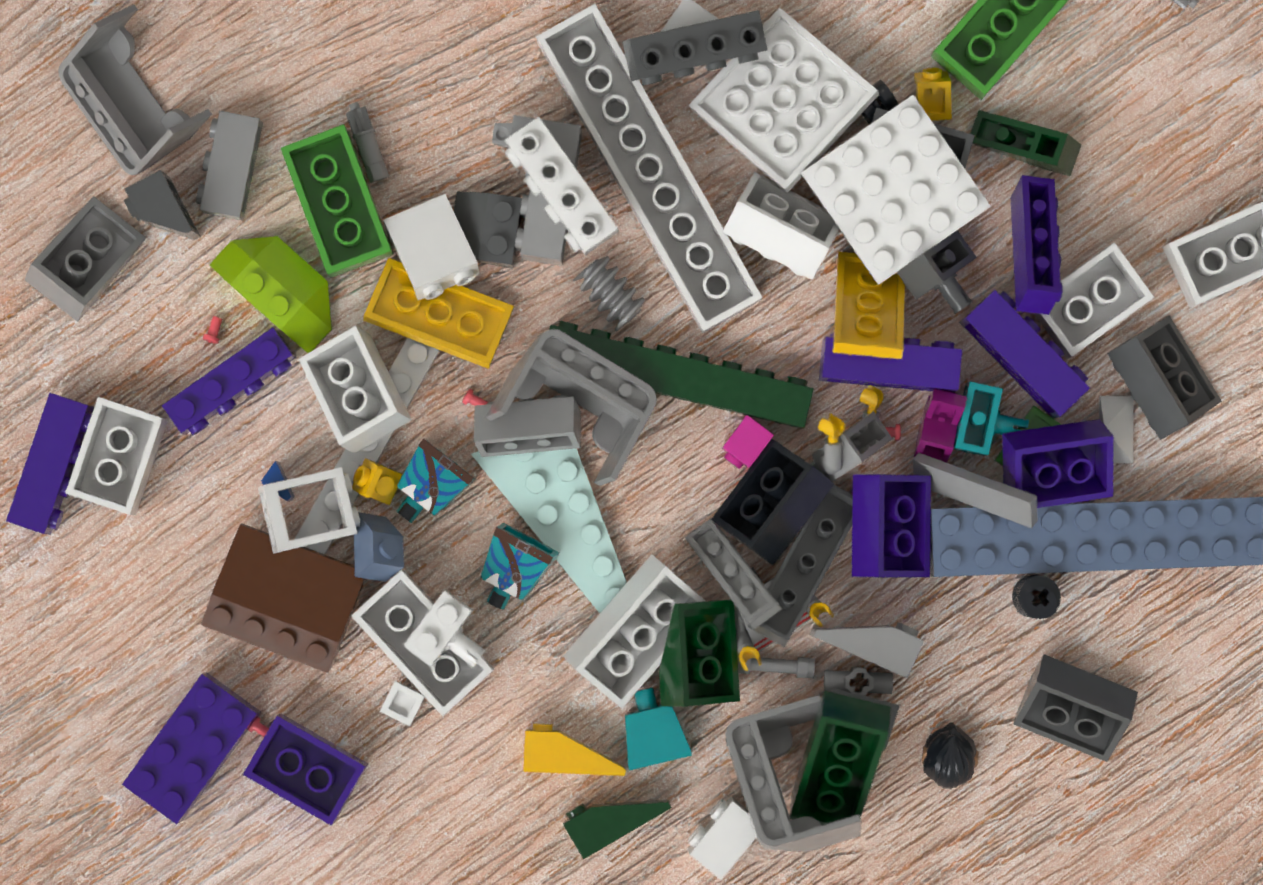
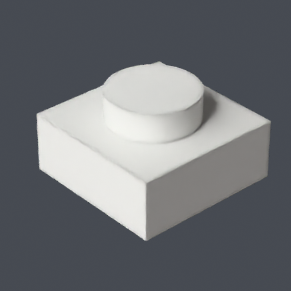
M394 681L380 712L411 726L425 697L422 693Z

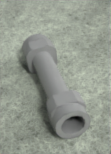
M737 653L738 673L750 674V671L796 674L797 678L814 679L815 658L798 657L797 660L761 658V666H759L756 659L751 658L746 662L748 671H744L739 660V653Z

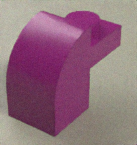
M933 390L932 395H929L922 414L914 457L921 453L940 461L948 462L954 448L957 426L965 409L966 396L958 395L949 390Z

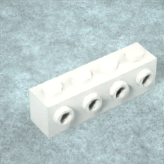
M539 116L505 140L508 149L504 151L505 155L515 168L521 165L528 174V177L524 179L525 183L535 197L541 193L548 203L544 207L546 213L554 224L562 222L568 231L564 238L574 252L581 249L584 255H587L619 232L618 227Z

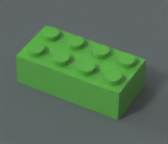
M978 0L934 50L931 57L982 100L1068 0Z
M344 124L280 148L326 273L330 278L394 255L349 132Z

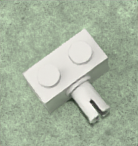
M447 590L443 591L403 645L430 667L444 650L448 651L450 649L473 668L479 660L470 654L468 650L480 658L486 651V649L480 647L461 633L463 630L461 628L474 610Z

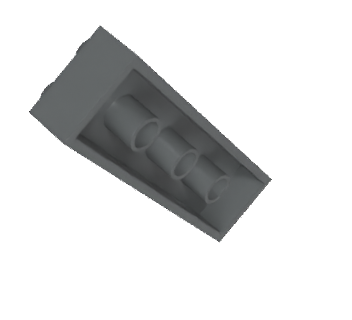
M833 485L803 525L768 588L769 593L779 604L781 610L756 629H753L750 624H748V628L785 648L852 527V494Z

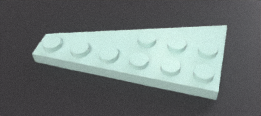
M577 448L481 457L479 451L472 453L473 458L541 542L560 552L556 558L558 563L596 610L601 613L627 581Z

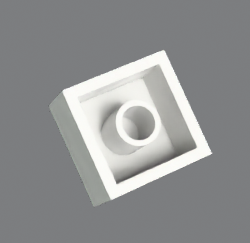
M731 796L727 801L721 798L709 813L712 820L705 828L699 825L688 838V844H690L688 848L689 855L720 880L725 877L756 839L748 810Z

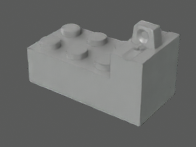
M514 115L512 123H495L492 143L508 149L505 140L536 118ZM542 120L577 170L582 138L581 125ZM530 190L529 195L523 194L520 214L521 218L526 219L524 228L517 229L516 251H520L522 260L562 266L566 244L564 235L567 233V229L561 221L554 224L544 209L548 205L541 193L535 197Z

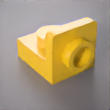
M929 67L923 69L922 72L914 73L916 99L931 121L952 120L951 79L948 72L942 71L941 68Z
M365 458L362 465L355 471L352 489L366 498H373L390 505L403 474Z

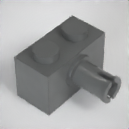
M957 230L897 273L903 280L905 287L916 300L933 288L935 291L939 289L953 309L954 314H956L973 302L956 280V272L977 257Z

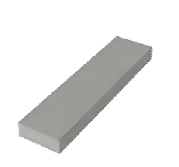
M921 453L914 457V475L931 476V491L1030 528L1038 521L1036 495Z
M710 518L687 535L685 539L752 628L756 629L779 612L781 607L719 526Z

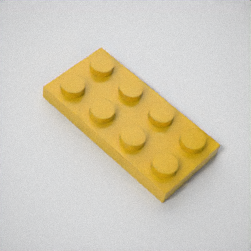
M838 251L833 353L902 359L905 285L897 272L878 285L856 253Z
M388 258L364 313L363 321L489 369L514 306L457 285L444 289V292L436 298L417 300L414 288L403 264Z

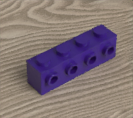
M1022 175L1010 197L1016 311L1049 315L1055 303L1060 302L1063 293V284L1060 282L1061 254L1058 248L1060 229L1059 225H1057L1058 199L1055 195V179Z
M272 327L164 403L162 407L180 433L187 435L191 432L192 435H195L209 425L207 421L209 418L217 413L222 416L237 405L235 400L246 393L247 396H251L264 386L262 381L270 375L274 374L277 377L292 367L290 361L295 359L296 356L280 333Z
M49 392L6 522L48 535L52 534L53 529L57 530L63 517V511L60 510L63 498L69 497L65 493L92 416L93 406Z

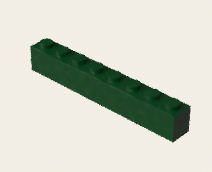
M559 321L558 326L550 325L549 330L556 329L562 331L650 385L656 394L800 429L805 427L814 388L807 387V380L788 376V380L785 382L774 379V372L758 368L752 374L741 371V364L723 360L722 366L708 363L710 357L690 352L689 358L676 355L677 349L657 344L656 350L643 347L644 341L631 337H624L623 342L610 339L611 333L598 329H592L591 334L577 331L579 325L565 321Z

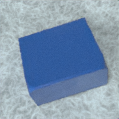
M278 461L273 463L261 480L263 485L287 480L281 464ZM291 488L278 491L279 496L285 501H292L295 497Z

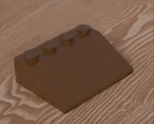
M241 523L211 594L201 625L328 673L337 659L365 579L355 577L354 565L306 547L273 554L269 533Z

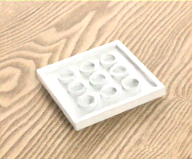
M779 8L763 25L768 50L758 53L759 60L739 64L738 58L731 59L726 64L727 67H724L689 104V107L788 193L803 177L801 172L816 163L879 96V92L782 8Z
M914 95L801 172L809 187L878 285L991 207Z

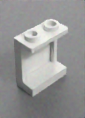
M446 194L383 220L386 233L398 253L414 288L417 300L436 298L444 292V289L454 285H466L472 282L475 276L479 275L478 262Z

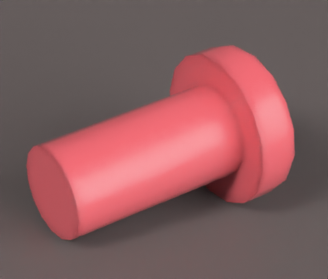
M213 316L208 333L203 335V340L213 344L219 343L220 339L217 338L223 319Z
M468 389L462 400V403L465 405L470 403L477 406L489 403L474 395V390Z
M896 424L895 427H885L891 437H895V441H900V424Z
M257 717L248 731L251 733L256 731L265 737L269 728L260 723L261 719Z

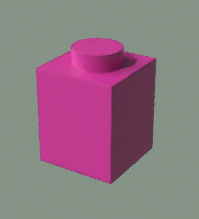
M746 415L722 447L727 452L724 458L738 469L743 465L749 469L774 435Z

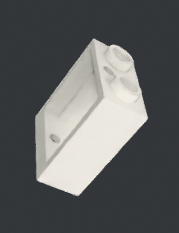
M342 467L258 487L273 554L357 534L356 527L360 526V518L357 508L351 507L348 494L352 493V484L348 473L343 474ZM332 479L344 528L289 541L278 491Z

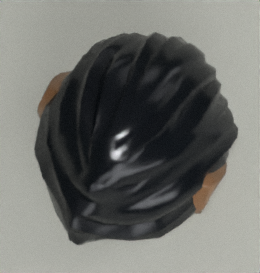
M950 722L944 728L930 734L923 746L922 763L924 773L944 789L956 788L971 780L974 768L978 765L979 752L976 750L973 739L960 727Z

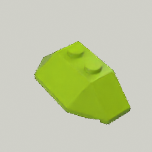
M278 236L231 240L209 265L307 353L313 351L331 332L332 323L328 281Z

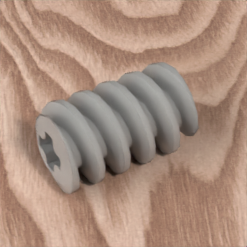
M607 256L594 261L576 276L573 281L584 278L580 290L593 289L589 300L591 302L598 299L602 300L597 309L599 312L611 310L606 318L608 322L619 319V323L615 328L617 332L641 312L640 308L645 299L642 297L632 300L636 288L623 289L627 278L623 277L615 280L614 277L619 268L616 266L607 270L605 267L610 260Z

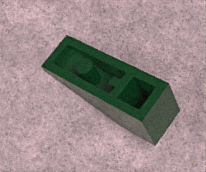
M981 110L977 113L970 133L975 135L972 144L1067 176H1071L1082 146L1067 133Z
M668 800L593 804L587 808L582 803L566 813L569 819L565 820L563 825L584 860L672 807Z

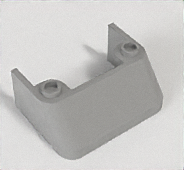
M134 4L95 22L59 66V77L62 84L119 165L130 175H137L145 171L188 141L212 115L209 109L191 118L180 109H173L165 113L132 67L129 60L135 53V41L124 26L138 10Z
M556 329L547 330L536 338L511 370L485 418L492 421L505 415L515 397L522 400L530 399L539 392L543 384L561 395L574 396L579 406L599 417L593 427L592 437L595 444L609 454L594 483L601 486L615 481L656 405L655 391L644 381L562 331Z
M819 695L736 719L726 729V744L757 840L761 846L768 850L808 852L859 837L861 834L860 815L823 826L811 817L790 820L772 765V759L784 756L792 747V734L789 727L815 720L821 702Z

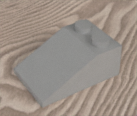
M93 196L31 263L25 281L78 322L100 298L144 243L146 237Z
M899 622L896 628L889 625L813 628L810 635L905 678H908L924 643V640L917 638L918 630Z

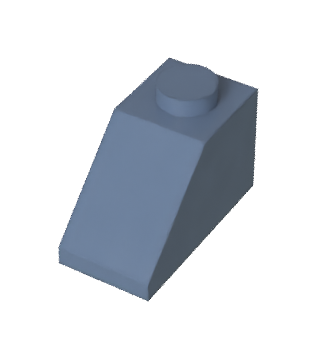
M358 512L360 526L356 527L357 534H354L355 577L386 582L404 568L403 536L387 517Z

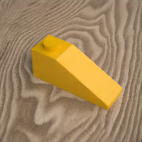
M533 723L532 729L525 730L523 772L625 776V766L562 731L553 730V724Z

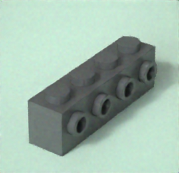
M759 10L622 41L631 81L641 79L643 86L661 82V75L674 72V77L679 78L695 74L693 67L706 65L707 71L727 67L726 60L738 58L739 64L759 60L758 53L768 50Z

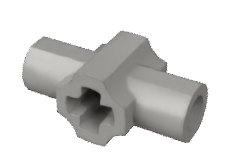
M852 667L850 671L825 670L824 690L831 691L835 688L866 696V693L892 694L893 673L867 672L864 667ZM856 673H862V678H867V685H862L860 691H854L855 686H850L849 684L850 679L856 678Z

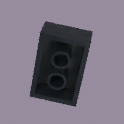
M771 439L711 520L771 565H774L833 487L834 483L814 466L774 439Z

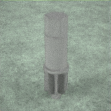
M358 102L349 104L350 111L346 112V116L369 181L373 183L389 177L366 107L360 108Z

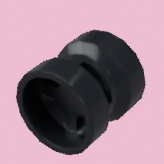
M882 80L872 85L878 90L879 96L861 114L869 125L872 123L876 108L890 111L899 105L893 93Z

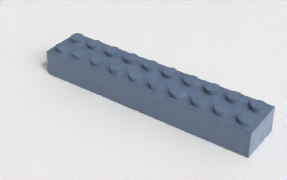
M1263 497L1062 504L1037 508L1038 521L1032 528L976 507L931 509V577L1263 565Z

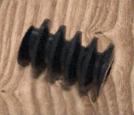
M1031 575L1022 578L1016 583L1013 588L1012 600L1017 612L1023 616L1044 619L1056 613L1060 605L1061 594L1057 584L1050 578ZM1032 591H1041L1038 596L1041 600L1040 603L1032 602L1034 596L1031 594Z

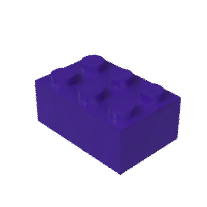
M1100 419L1002 433L1003 484L1036 495L1037 508L1113 497L1114 435Z
M853 474L852 577H930L931 476Z
M281 713L274 719L243 775L332 826L359 782L368 763Z

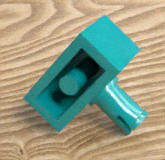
M971 381L967 382L963 392V396L967 397L966 405L957 426L953 449L987 456L989 455L992 438L995 434L1002 435V433L1021 431L1014 429L1013 426L1026 429L1028 428L1029 419L1000 414L999 405L1003 392L1002 388Z

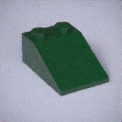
M731 599L674 604L659 670L661 706L688 707L740 701L735 608Z

